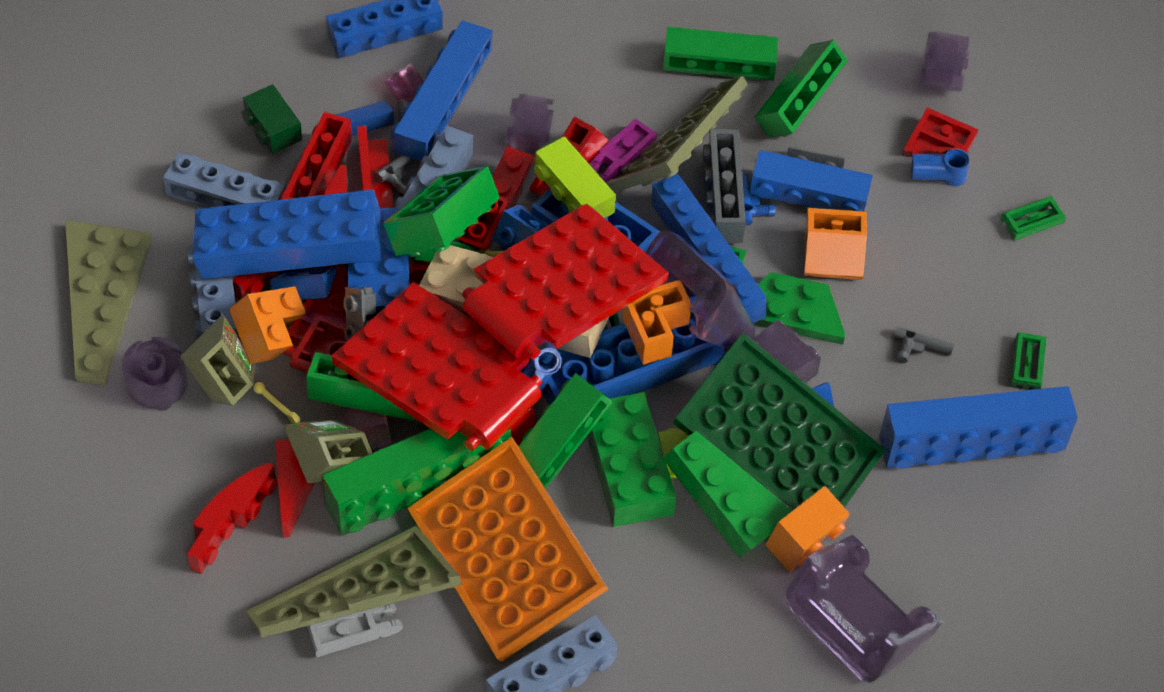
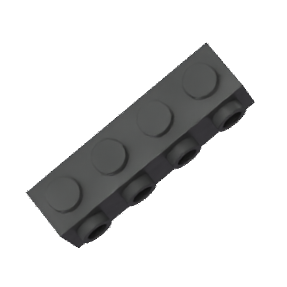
M710 129L708 144H703V162H708V167H705L704 183L705 185H710V190H706V208H711L712 213L708 214V216L728 243H743L746 220L739 129Z

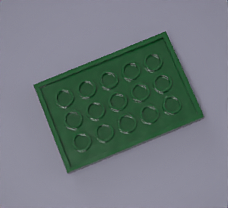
M744 332L737 338L672 421L674 425L688 436L697 431L792 510L796 509L824 486L845 508L886 451V449Z

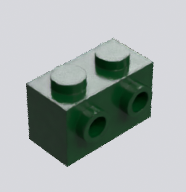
M274 84L243 97L244 110L241 113L245 123L248 126H253L259 143L262 146L266 145L272 154L302 141L301 122Z

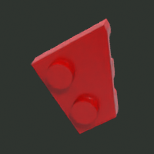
M927 107L903 149V155L906 157H912V154L945 155L951 149H962L968 154L978 135L979 129Z

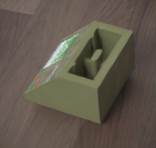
M220 316L180 356L212 402L233 406L253 386L255 364L249 363L240 338L224 316Z
M334 419L287 424L284 427L307 483L323 481V474L373 453L364 432Z

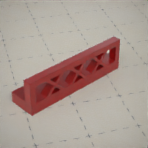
M358 126L362 190H374L380 208H394L392 185L386 180L382 183H377L373 178L377 171L389 164L387 139L367 140L366 126Z

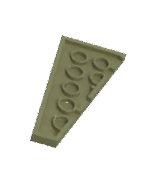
M739 76L719 84L699 102L700 107L680 118L681 125L675 130L673 127L666 130L641 152L642 158L637 159L622 169V177L614 180L610 179L606 183L609 188L616 193L639 184L647 186L660 177L668 179L679 171L678 166L689 159L692 155L691 151L704 141L703 137L705 134L717 126L716 121L729 112L728 107L741 98L740 93L748 85L744 77Z
M65 220L76 381L107 386L153 240L152 234L143 231Z
M414 526L247 610L246 613L253 627L263 638L459 586L462 583L459 574L420 529Z

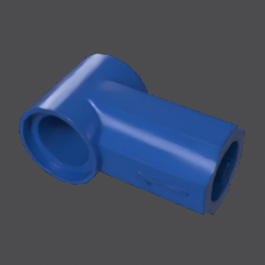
M951 149L945 155L912 154V180H943L950 186H960L967 179L970 162L969 155L962 149Z
M547 341L538 346L541 350L539 356L535 359L530 358L529 363L521 371V373L529 378L537 375L542 380V384L539 386L541 392L552 374L557 372L562 364L559 352ZM542 353H553L550 362L546 364L538 362Z

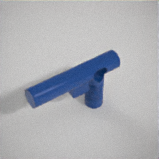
M742 172L745 210H749L745 211V226L752 224V216H775V205L761 206L760 197L750 195L749 174Z

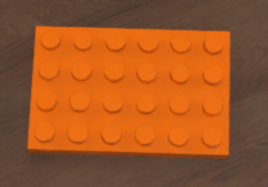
M512 437L408 507L421 532L459 574L462 585L455 586V589L500 662H503L608 590L598 571Z

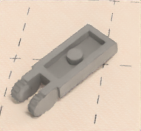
M391 603L307 626L316 657L401 632L403 626L398 619L375 624L374 621L394 615L397 611L395 604Z

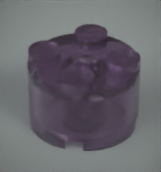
M930 31L923 58L925 62L921 73V86L962 91L964 80L962 71L967 69L969 52H967L969 37Z
M523 93L519 94V98H512L510 115L514 116L513 126L507 128L505 144H510L512 148L522 152L533 154L542 149V144H546V141H549L554 110H548L549 104L553 105L555 99Z
M151 337V341L142 343L140 340L131 345L125 352L122 360L123 374L128 395L134 402L143 407L165 411L183 396L187 389L188 377L185 363L180 357L182 355L181 350L176 343L162 337Z

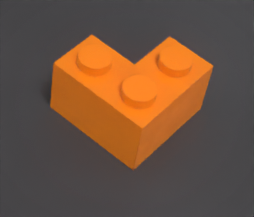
M681 280L660 285L622 309L621 317L643 365L672 357L674 336L671 329L689 324L691 302Z
M296 286L247 294L229 308L250 364L274 360L285 350L291 348L293 344L287 327L306 314Z
M824 486L780 520L765 545L789 573L797 567L803 570L816 559L815 555L824 547L823 541L828 537L831 540H835L846 530L844 524L850 513Z

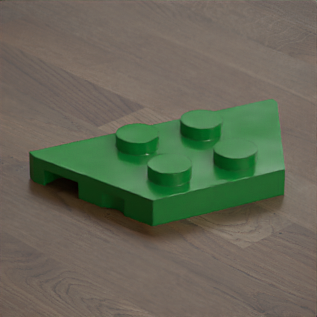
M770 272L758 284L766 295V317L753 323V325L844 344L846 334L829 284Z

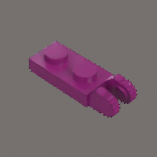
M634 119L599 151V154L589 165L598 173L604 163H606L609 167L602 173L601 178L605 183L610 179L614 180L618 172L621 173L622 169L631 164L641 155V152L657 139V133L637 119Z

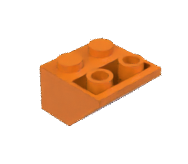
M808 208L804 228V276L863 280L867 241V212Z

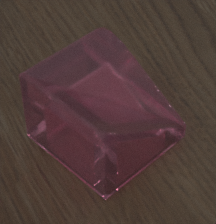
M410 63L397 71L384 84L398 101H408L414 96L418 85H423L425 81Z

